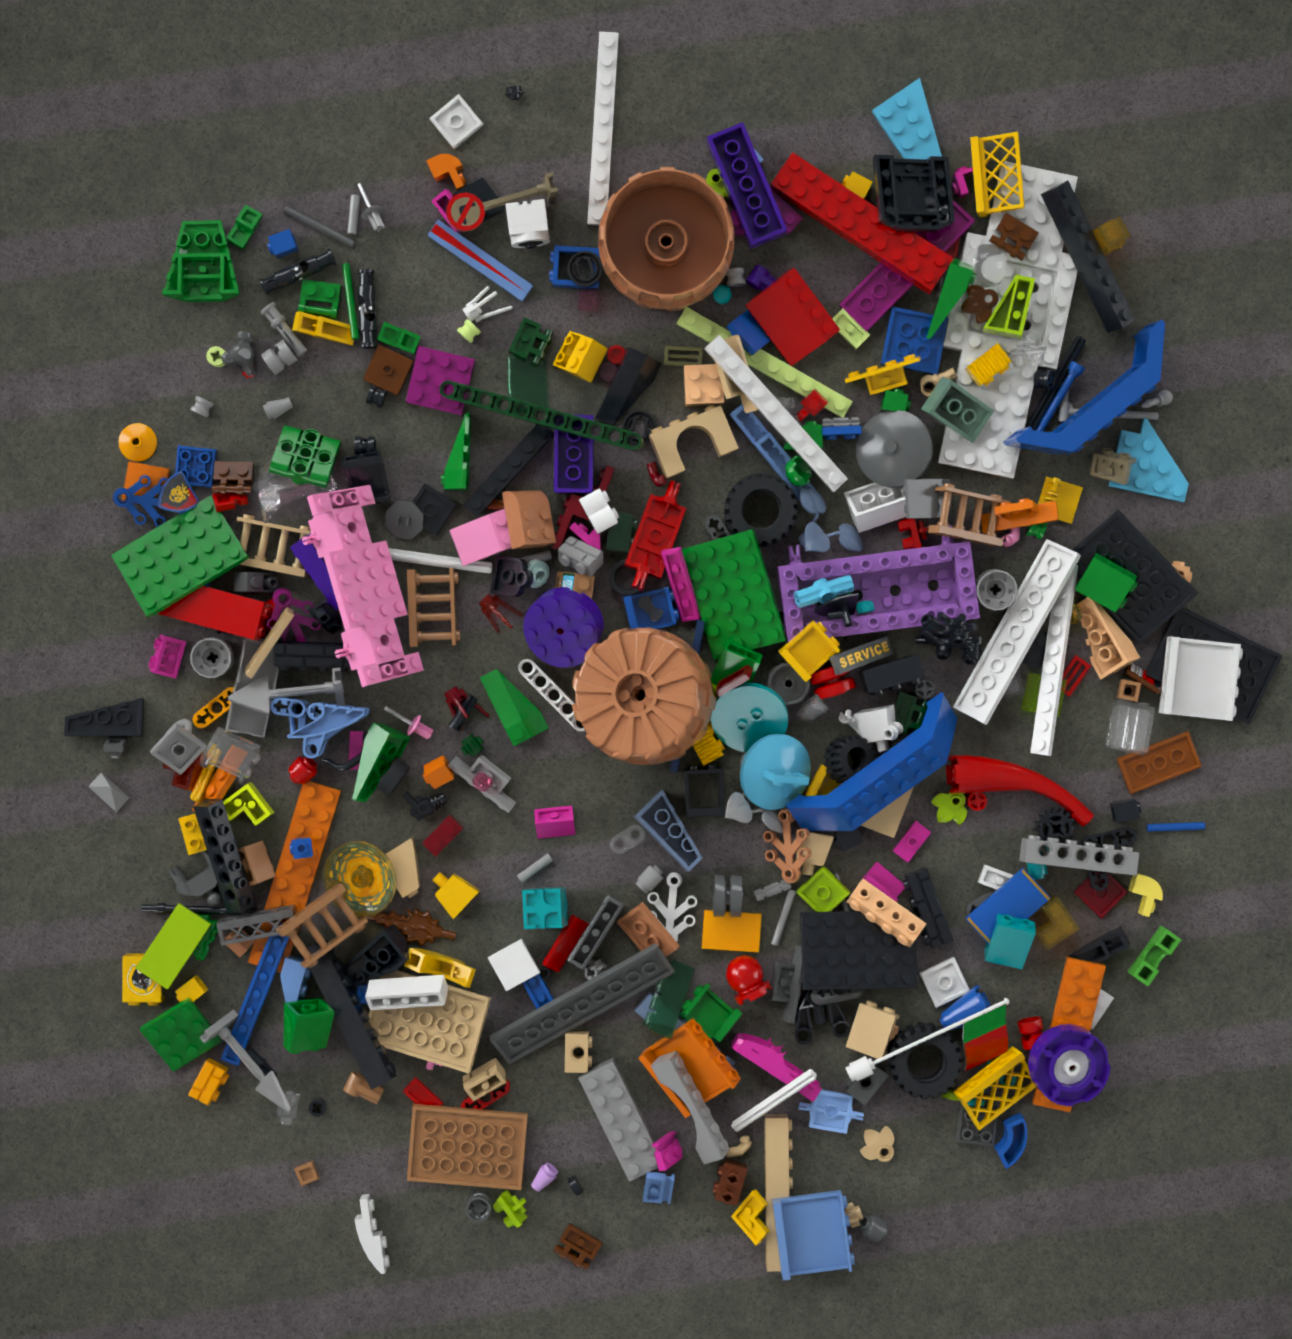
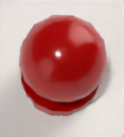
M747 955L734 958L726 970V979L729 986L738 992L734 996L738 1005H742L744 1003L743 1000L748 998L751 1002L767 993L766 989H772L768 980L763 981L764 973L757 959Z

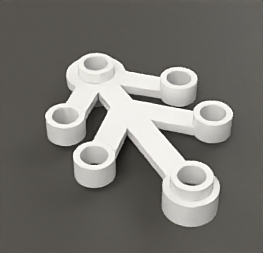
M672 872L666 879L668 886H670L668 908L662 903L656 892L648 894V901L654 904L665 917V929L677 942L678 934L695 924V917L688 914L684 917L683 922L673 928L674 920L687 909L695 907L697 899L695 896L690 895L684 903L675 909L677 887L681 885L682 878L680 874ZM676 877L678 879V882L676 884H672L670 881L671 878ZM655 894L657 899L651 901L650 895ZM693 898L695 903L693 905L688 904V899ZM651 911V912L655 915V917L657 918L656 912ZM688 917L693 918L691 924L686 923Z

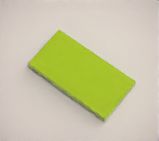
M178 903L135 969L168 990L206 934L211 923L181 903Z

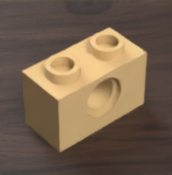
M568 1031L565 1033V1073H588V1067H592V1056H588V1048H592V1037L589 1036V1031ZM578 1047L582 1048L584 1054L577 1056L573 1050Z

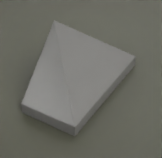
M102 772L88 786L115 812H118L130 799Z

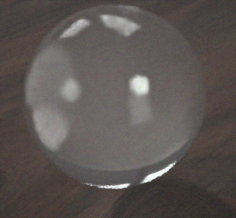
M981 244L969 251L964 261L975 267L973 273L977 275L973 285H979L983 288H990L1000 283L1005 277L1008 267L1007 258L1003 251L992 244Z

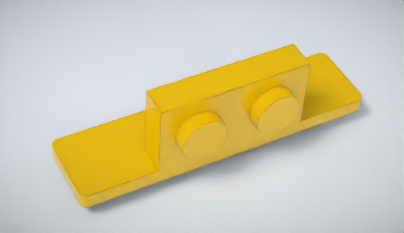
M911 354L903 357L904 361L897 362L895 359L885 362L884 367L878 368L877 365L866 368L867 372L859 373V371L851 372L844 380L845 383L865 378L869 393L873 395L908 384L903 366L919 362L921 358Z

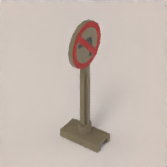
M553 172L545 174L543 184L486 202H481L474 194L459 193L448 202L446 208L447 219L456 230L463 232L473 231L483 222L486 210L534 196L546 195L548 202L554 201L558 194V188H554L553 184H551L554 176Z

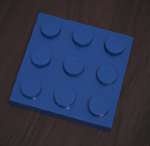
M892 307L880 364L885 365V362L895 359L897 362L904 361L903 357L915 354V357L920 356L921 360L903 366L904 369L932 375L938 374L949 318H945L931 339H929L927 335L934 315Z

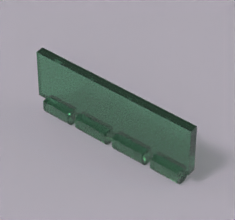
M675 960L670 962L675 972L657 982L655 992L661 994V996L653 994L649 1009L655 1013L648 1011L643 1024L650 1028V1032L668 1039L672 1038L694 971L693 967Z

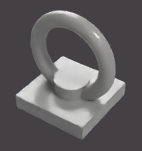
M182 719L168 729L150 752L154 757L181 775L207 746L206 743L191 733V721Z

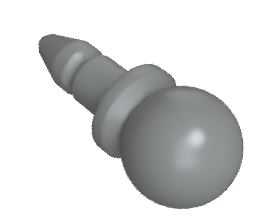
M1162 390L1154 394L1153 398L1143 402L1141 407L1149 408L1154 405L1158 407L1168 405L1172 402L1173 395L1168 390Z

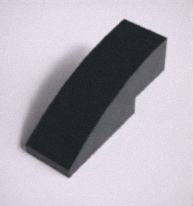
M1120 926L1069 954L1068 957L1100 963L1111 958L1113 954L1129 948L1130 941Z

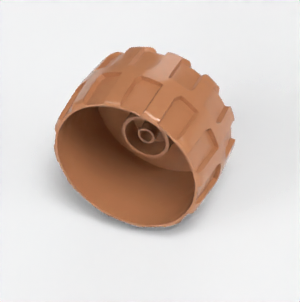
M660 167V170L644 174L639 172L630 177L627 184L616 194H612L607 202L598 232L600 259L614 287L620 293L636 302L640 307L649 310L651 308L666 309L671 312L683 310L689 305L702 301L715 290L729 269L735 244L733 222L723 196L718 195L702 176L696 173L690 174L675 170L674 167ZM668 238L672 243L670 246L665 247L661 244V240Z
M648 627L623 628L612 632L608 639L602 643H594L585 653V661L580 671H575L572 687L575 690L576 703L572 705L575 719L582 723L587 733L585 737L595 747L601 749L614 759L625 763L654 765L673 761L684 756L686 750L692 747L698 740L701 741L708 731L707 726L712 711L716 707V696L713 695L712 674L707 664L687 642L659 629ZM644 690L645 698L640 701L638 694Z

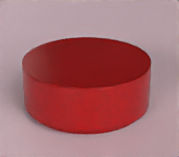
M619 345L611 346L607 351L608 361L611 364L619 365L625 349Z

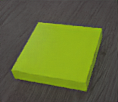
M822 866L797 889L796 893L816 912H831L850 894V891L825 866Z

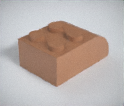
M542 491L502 492L512 549L543 548L556 543L549 501Z

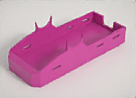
M737 1033L731 1042L732 1048L736 1052L785 1084H789L805 1073L783 1058L786 1053H781L783 1045H773L771 1037L766 1041L753 1035ZM814 1080L798 1092L814 1102L822 1088L819 1086V1081Z

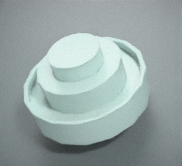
M538 559L528 562V570L533 574V583L530 587H541L549 577L548 565Z

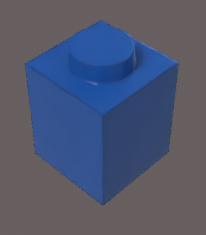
M290 229L268 237L270 242L267 243L271 255L274 254L277 258L299 251L293 232Z

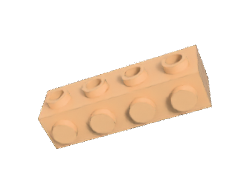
M865 879L861 880L847 900L852 909L860 911L870 922L877 923L884 932L892 934L901 944L911 947L926 925L925 922Z

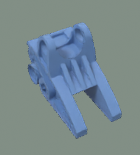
M287 697L275 698L270 705L274 714L289 716L290 734L287 737L304 738L303 754L310 759L319 757L324 753L328 740L345 727L360 721L370 713V708L338 706L335 703L329 704L328 702H318L310 705L307 700ZM281 702L283 705L289 706L288 708H283L280 710V708L277 707V703ZM298 704H301L303 707L301 713L297 710ZM316 708L322 710V713L319 714V712H316ZM294 717L298 720V730L295 727ZM309 717H310V718L313 719L314 721H312L311 723L308 724V720H309ZM312 744L317 747L316 754L311 751Z

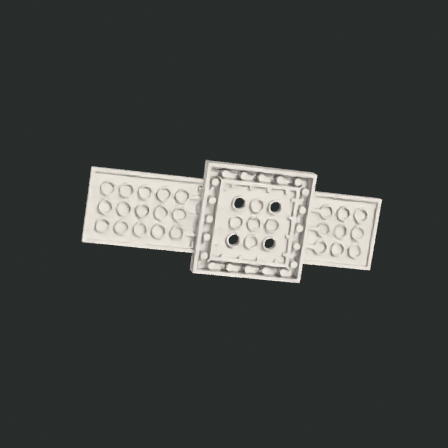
M1005 161L1004 164L1012 169L1016 163ZM1021 165L1025 209L990 214L986 236L967 232L960 260L975 267L973 273L977 275L973 285H980L985 290L992 289L997 292L999 296L997 305L1015 275L1035 278L1038 291L1032 293L1026 321L1030 323V328L1027 331H1023L1022 340L983 332L987 322L977 324L975 314L965 313L961 310L963 302L970 297L967 291H965L948 315L949 319L943 348L961 351L956 373L958 379H955V383L993 409L994 413L974 443H971L945 426L938 463L1014 479L1020 448L1005 446L1003 441L1017 430L1025 428L1034 386L1033 379L1037 368L1054 371L1057 369L1077 276V269L1070 254L1062 252L1064 242L1041 194L1067 180L1075 192L1078 177ZM1001 166L998 178L1003 180L1009 171ZM1012 174L1005 183L1013 188L1018 182V178ZM1003 185L996 194L1004 199L1011 190ZM1013 193L1007 202L1011 205L1020 204L1019 196ZM995 196L992 208L998 207L1002 202ZM1005 213L1039 232L1029 250L1021 247L1020 251L1026 254L1022 261L1016 257L1015 259L1010 257L1008 252L1001 248L1000 250L995 248V245L989 242L992 235L1000 238L1001 234L996 232L995 229ZM1006 238V243L1013 247L1016 245V243ZM998 275L1001 279L1000 284H992L990 281L991 276ZM987 295L985 297V301L988 303L991 302L992 296ZM997 305L992 308V314H993V311L995 310V308L997 307ZM998 343L1012 361L1008 364L1010 368L1001 375L998 372L992 376L995 380L986 387L983 384L978 387L967 371H965V368Z

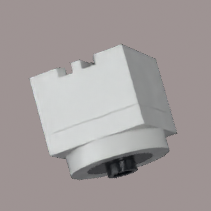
M544 199L532 200L531 204H528L527 201H523L522 205H519L518 202L506 204L512 247L533 249L550 242Z

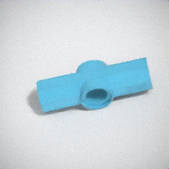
M850 575L830 581L824 578L814 582L813 586L795 591V602L798 608L817 602L823 604L834 599L836 596L854 591L853 581Z

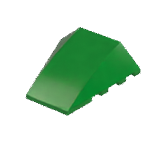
M182 221L176 242L177 247L175 254L172 256V264L167 274V282L165 288H163L162 296L183 302H224L239 295L240 292L222 221Z

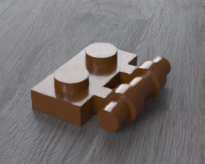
M1005 213L995 229L996 232L1001 234L1000 238L992 235L989 242L994 244L995 248L999 250L1001 248L1008 252L1010 257L1014 259L1016 257L1022 261L1026 254L1020 251L1021 247L1029 250L1039 232ZM1006 238L1016 243V245L1013 247L1006 243Z
M215 461L213 480L214 482L221 483L220 485H212V493H220V495H227V493H237V495L251 494L252 486H245V483H253L254 463ZM228 482H238L237 486L228 485Z
M569 1222L560 1238V1242L564 1243L565 1246L562 1248L556 1244L553 1251L559 1254L560 1258H566L573 1262L575 1267L587 1270L590 1263L584 1260L585 1257L593 1260L602 1245V1241ZM572 1248L580 1254L576 1256L569 1252V1250Z

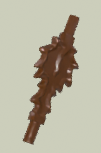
M415 908V913L408 909V917L404 914L399 916L392 910L390 915L384 912L376 914L363 911L362 913L363 918L376 921L377 924L384 925L385 929L395 924L399 931L402 930L401 933L408 936L406 939L407 943L417 941L419 947H422L428 941L432 944L436 938L440 937L455 940L457 932L444 930L443 927H440L439 920H433L429 910L422 913Z

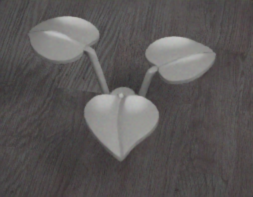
M744 752V754L742 755L741 761H740V765L742 764L744 755H745L747 752ZM735 792L730 795L725 818L741 823H749L752 820V813L761 812L763 813L762 821L768 828L783 833L782 822L778 818L780 809L767 810L758 808L751 810L749 803L744 798L746 796L744 792L742 794Z

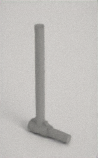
M1069 389L1059 405L1058 422H1064L1079 410L1073 409V406L1068 402ZM1127 411L1119 418L1158 420L1159 414L1158 412Z

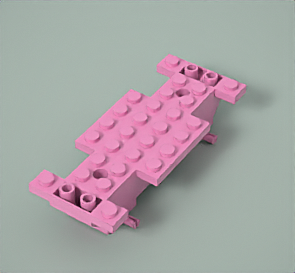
M366 485L308 496L307 499L312 516L314 517L308 521L311 536L303 537L302 541H305L303 542L304 545L313 543L318 557H324L345 628V632L341 633L343 649L336 650L335 654H341L335 656L337 658L346 656L351 671L357 669L362 687L424 671L419 652L404 655L394 618L408 614L387 541L372 543L362 507L375 504L371 486Z

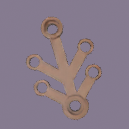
M783 808L779 811L778 818L783 826L784 843L772 830L764 832L763 838L766 842H771L785 855L786 863L778 856L777 851L773 849L766 851L765 858L767 861H773L782 870V877L787 883H795L801 874L800 867L806 859L811 857L812 852L807 847L801 848L798 852L799 857L795 862L793 855L802 843L810 837V832L807 828L799 829L797 831V838L792 843L790 823L795 818L788 808ZM804 850L807 852L806 857L803 854Z

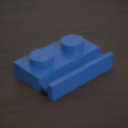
M861 426L822 427V437H825V440H837V436H844L845 440L856 439V436L862 433Z

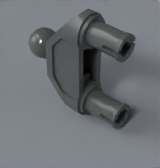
M207 850L201 853L209 864L208 869L194 878L186 879L179 865L168 871L177 885L176 891L178 893L199 897L207 893L209 905L218 906L221 903V894L213 890L218 886Z

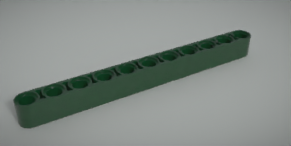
M444 381L440 385V394L455 402L634 452L640 451L644 446L643 438L632 431L453 381ZM449 386L454 387V392L451 395L446 393ZM467 391H472L470 400H465L464 398ZM490 396V403L483 405V398ZM504 401H508V409L501 410V404ZM526 406L527 413L520 416V408ZM545 411V419L539 421L537 418L538 413ZM563 416L564 423L561 426H557L556 419ZM579 421L582 422V429L580 431H575V423ZM595 427H601V434L599 436H593L592 434ZM614 432H619V440L613 442L611 435ZM633 437H637L639 440L638 445L635 447H631L629 444L630 439Z

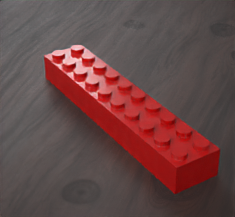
M793 152L771 183V189L780 197L929 295L934 291L954 259L915 232H898L880 223L877 207Z

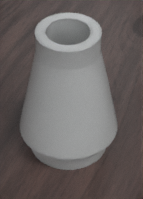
M289 397L269 401L263 405L269 420L272 418L275 420L293 408Z

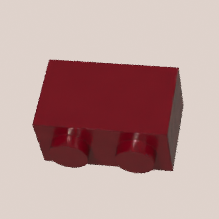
M450 814L422 844L436 857L464 826Z

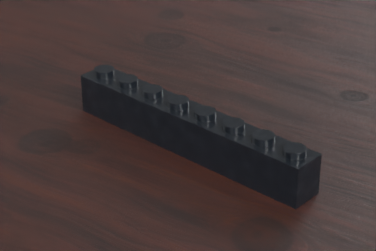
M1067 180L1041 194L1043 201L1107 333L1124 328L1133 322L1135 318L1069 181Z
M316 943L307 949L312 955L321 947ZM332 948L317 959L319 962L311 967L310 970L328 1005L334 1010V1017L372 1090L397 1077L395 1074L396 1068L392 1062H389L386 1056L387 1051L380 1044L378 1033L375 1028L371 1027L369 1015L362 1009L360 1005L361 1000L354 993L351 987L352 982L342 970L343 964L336 958L334 954L335 949Z

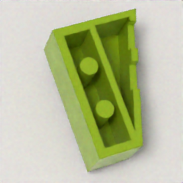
M1015 275L993 314L985 324L983 332L1022 340L1035 278Z

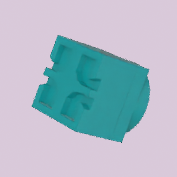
M566 887L522 890L524 929L563 928L568 926Z

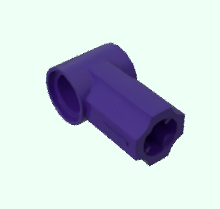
M756 264L745 281L756 290H764L776 279L770 275L767 269Z

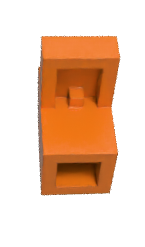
M439 154L426 160L436 182L450 176L457 191L464 188L463 184L466 183L462 172L457 173L464 169L458 158L450 154Z

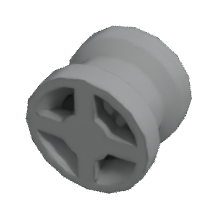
M744 268L728 269L726 276H728L727 287H737L746 284L743 278Z
M196 396L195 405L191 406L190 410L208 418L210 415L209 410L214 406V403Z

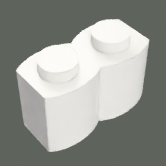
M599 488L579 499L597 534L618 523L617 519L620 517L615 508L611 509L607 502L610 499L605 491L601 492Z

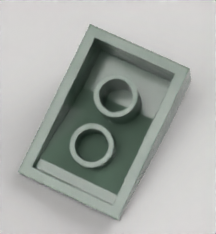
M945 377L940 379L921 408L925 413L971 443H974L994 413V410Z

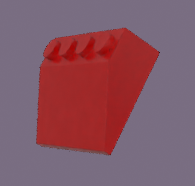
M795 268L788 269L745 304V307L790 366L797 363L840 331V328Z

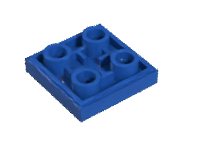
M748 310L727 326L732 336H740L744 350L751 355H754L771 341Z
M178 445L175 473L182 470L190 486L212 488V485H214V462L216 461L217 450Z

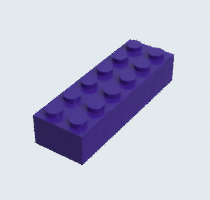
M741 122L707 136L706 143L749 248H755L786 235L787 228L744 123Z

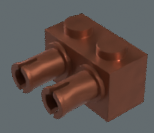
M724 1159L723 1164H719L717 1174L720 1177L718 1182H714L712 1193H715V1200L722 1201L725 1204L738 1205L748 1169L747 1164L729 1159Z

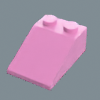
M505 509L449 530L462 566L512 549Z

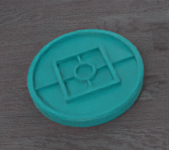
M742 683L716 698V707L712 711L711 724L715 734L725 745L741 752H747L755 742L767 735L785 734L788 726V710L783 699L769 687L757 683Z

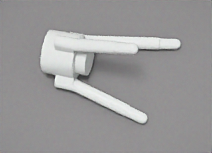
M487 286L471 302L466 304L463 311L470 322L473 320L479 322L482 319L511 310L513 307L508 306L480 315L482 313L480 307L497 295L495 291L477 303L490 289Z

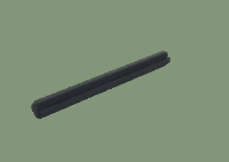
M1077 336L1074 339L1056 372L1054 388L1046 389L1025 428L1031 427L1032 430H1037L1068 374V367L1071 361L1075 362L1086 342L1083 337Z

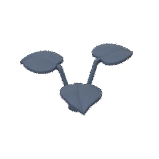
M801 486V504L807 512L815 514L813 520L807 524L805 532L798 537L805 551L826 552L830 548L829 537L835 535L839 536V542L846 549L854 552L863 550L860 535L850 524L844 523L839 526V531L827 535L815 522L819 517V513L823 514L826 511L824 499L813 488Z

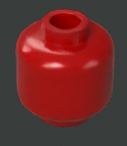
M306 756L298 757L288 768L291 781L295 784H307L317 773L316 762Z

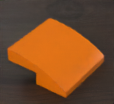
M129 461L124 488L128 489L138 482L140 476L148 475L151 478L150 485L142 487L133 494L142 496L157 485L161 478H169L170 469ZM142 478L141 482L143 484H147L149 480L147 478ZM123 494L122 499L125 500L127 497Z

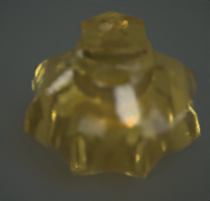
M1073 603L1070 624L1078 625L1082 619L1081 608Z

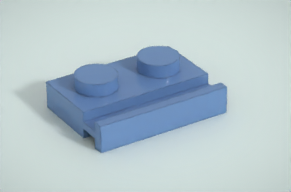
M647 1172L643 1202L662 1203V1201H667V1204H670L674 1174L666 1176L664 1173Z

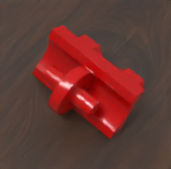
M906 517V519L897 522L899 532L909 530L911 536L901 540L903 549L922 548L918 533H920L921 539L925 540L927 539L926 531L929 530V527L924 528L923 520L917 522L919 529L916 527L915 519H907Z

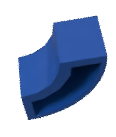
M1020 1113L1002 1121L1004 1125L1003 1137L994 1146L1006 1169L1020 1158L1026 1147L1027 1126L1024 1117Z

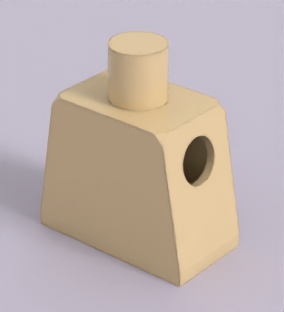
M809 831L810 837L796 851V860L799 857L798 852L801 848L807 847L812 852L811 857L803 863L802 874L813 876L815 865L824 866L834 837L832 835ZM804 850L803 854L805 857L807 855V852Z

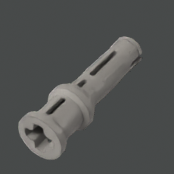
M274 302L268 304L260 313L266 316L272 328L279 331L297 357L302 356L308 349L305 348L285 322L286 317L281 315L276 309V304Z

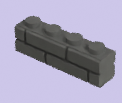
M610 893L606 895L568 956L567 960L582 970L586 968L624 906L622 900Z

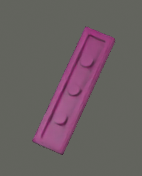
M681 547L663 550L661 552L682 622L699 620L701 616Z

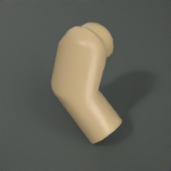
M747 1135L740 1138L741 1144L736 1147H730L726 1156L729 1158L743 1155L752 1145L750 1137Z

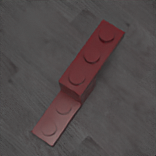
M607 466L606 470H601L599 480H601L599 488L601 492H606L615 470L613 467ZM572 494L571 498H566L564 503L566 511L564 516L560 515L557 526L560 527L558 533H554L556 543L553 544L552 549L558 550L563 544L573 516L590 522L579 501L583 497Z

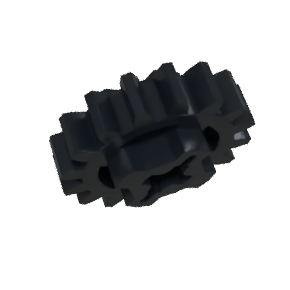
M1052 807L1051 812L1045 809V815L1038 814L1041 818L1040 821H1034L1038 824V827L1033 828L1034 831L1039 832L1036 836H1040L1043 841H1047V837H1060L1059 842L1065 843L1066 840H1071L1070 836L1076 835L1072 832V829H1076L1077 826L1071 824L1075 819L1068 818L1070 816L1069 812L1063 814L1064 809L1060 808L1058 812L1055 807ZM1051 816H1060L1056 820L1049 819ZM1049 823L1056 825L1060 833L1053 831ZM1045 824L1046 831L1043 833V825ZM1065 824H1067V832H1065Z

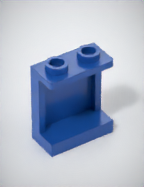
M668 587L623 597L631 629L647 627L659 629L676 625V620H680L678 610L673 609L672 602L675 601L673 591H669Z

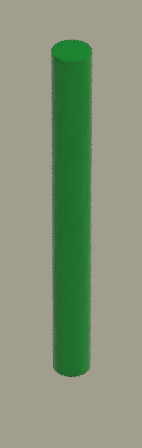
M344 263L342 268L352 340L359 339L350 264Z

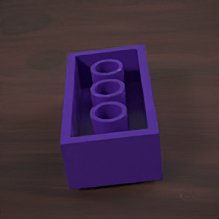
M575 415L594 421V415ZM563 416L556 419L557 426H561L564 423ZM580 421L576 422L574 430L580 431L583 423ZM559 430L554 431L555 494H590L593 492L594 440Z

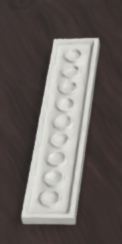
M1046 539L1018 589L1015 601L1008 607L953 708L987 725L1081 557L1079 553Z

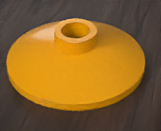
M134 423L128 425L121 432L119 448L127 459L136 462L144 461L154 454L157 448V438L154 431L147 425ZM136 438L139 439L138 445L133 444V441Z

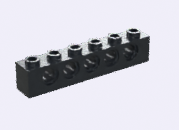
M206 799L193 806L226 911L227 913L242 914L256 906L223 800Z

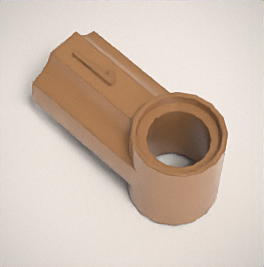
M355 1071L351 1072L343 1088L346 1093L355 1097L360 1096L375 1104L379 1102L385 1089L378 1086L371 1090L365 1076Z

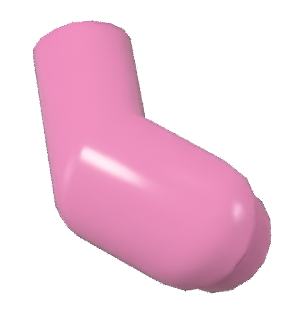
M1020 527L1011 529L1008 534L1002 536L1004 547H1010L1019 541Z

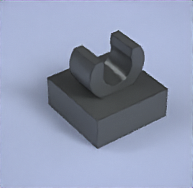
M108 737L104 743V752H111V759H120V755H122V752H124L128 745L127 737Z

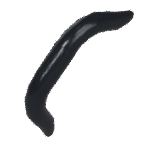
M365 730L364 733H363V737H362L363 745H364V740H365V738H366V736H367V734H368V731H367V730ZM362 751L345 764H337L327 758L322 759V761L336 771H346L360 763Z

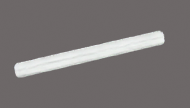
M389 548L391 558L395 561L482 573L492 572L491 562L476 561L462 566L460 558Z
M809 1069L734 1120L731 1127L736 1132L742 1130L816 1080L817 1074L812 1069Z

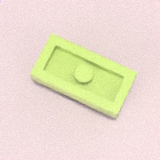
M844 308L834 316L833 320L840 328L838 332L855 349L870 336Z

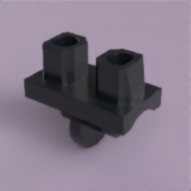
M322 599L317 606L308 609L309 613L331 634H335L341 629L340 625L343 623L341 616L325 599Z

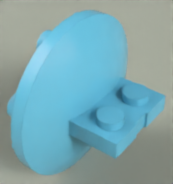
M771 734L759 739L744 755L741 764L740 783L746 797L753 804L763 809L778 810L785 808L786 804L802 794L809 784L811 763L808 752L797 739L785 734Z

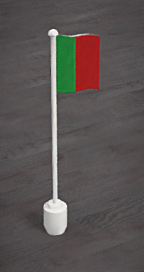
M1004 998L1003 1001L877 1060L872 1061L871 1058L867 1059L864 1056L849 1063L850 1066L845 1067L852 1082L862 1080L874 1074L875 1064L963 1024L962 1039L966 1056L964 1070L972 1069L1007 1052L1009 1039L1005 1018L1006 1004H1009V1000Z

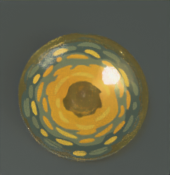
M351 841L336 848L327 858L323 873L326 891L338 883L343 884L346 889L342 893L344 895L343 898L357 917L373 916L390 904L396 892V873L390 859L378 847L363 841Z

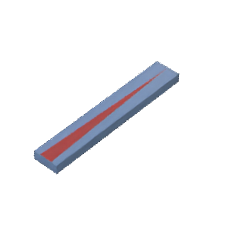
M437 220L427 236L521 302L524 301L533 288V285L459 233H456L440 220Z

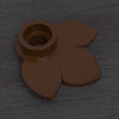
M971 285L966 290L970 297L963 302L961 310L965 313L975 314L976 322L980 324L991 317L992 308L997 305L999 296L992 289L985 290L980 285ZM987 295L992 296V301L989 303L985 301Z

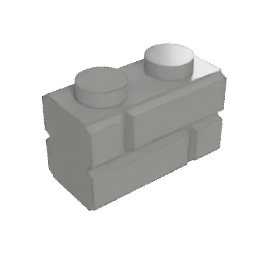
M570 536L558 549L560 563L563 566H570L576 569L580 574L592 577L596 570L603 565V551Z

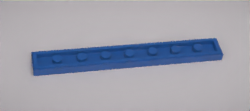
M279 935L268 937L232 1029L231 1035L244 1050H246L289 941V937H286V935L284 937ZM226 1044L221 1060L239 1066L241 1059Z

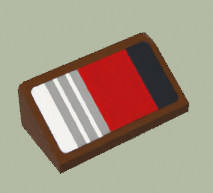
M1135 663L1125 668L1124 675L1135 682L1142 683L1141 686L1153 694L1161 692L1162 683L1145 675L1146 671Z

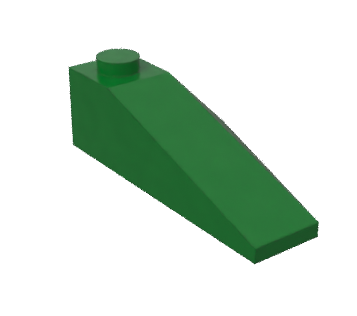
M956 258L950 263L927 338L931 339L967 290L969 284H974L977 275L973 273L975 267Z

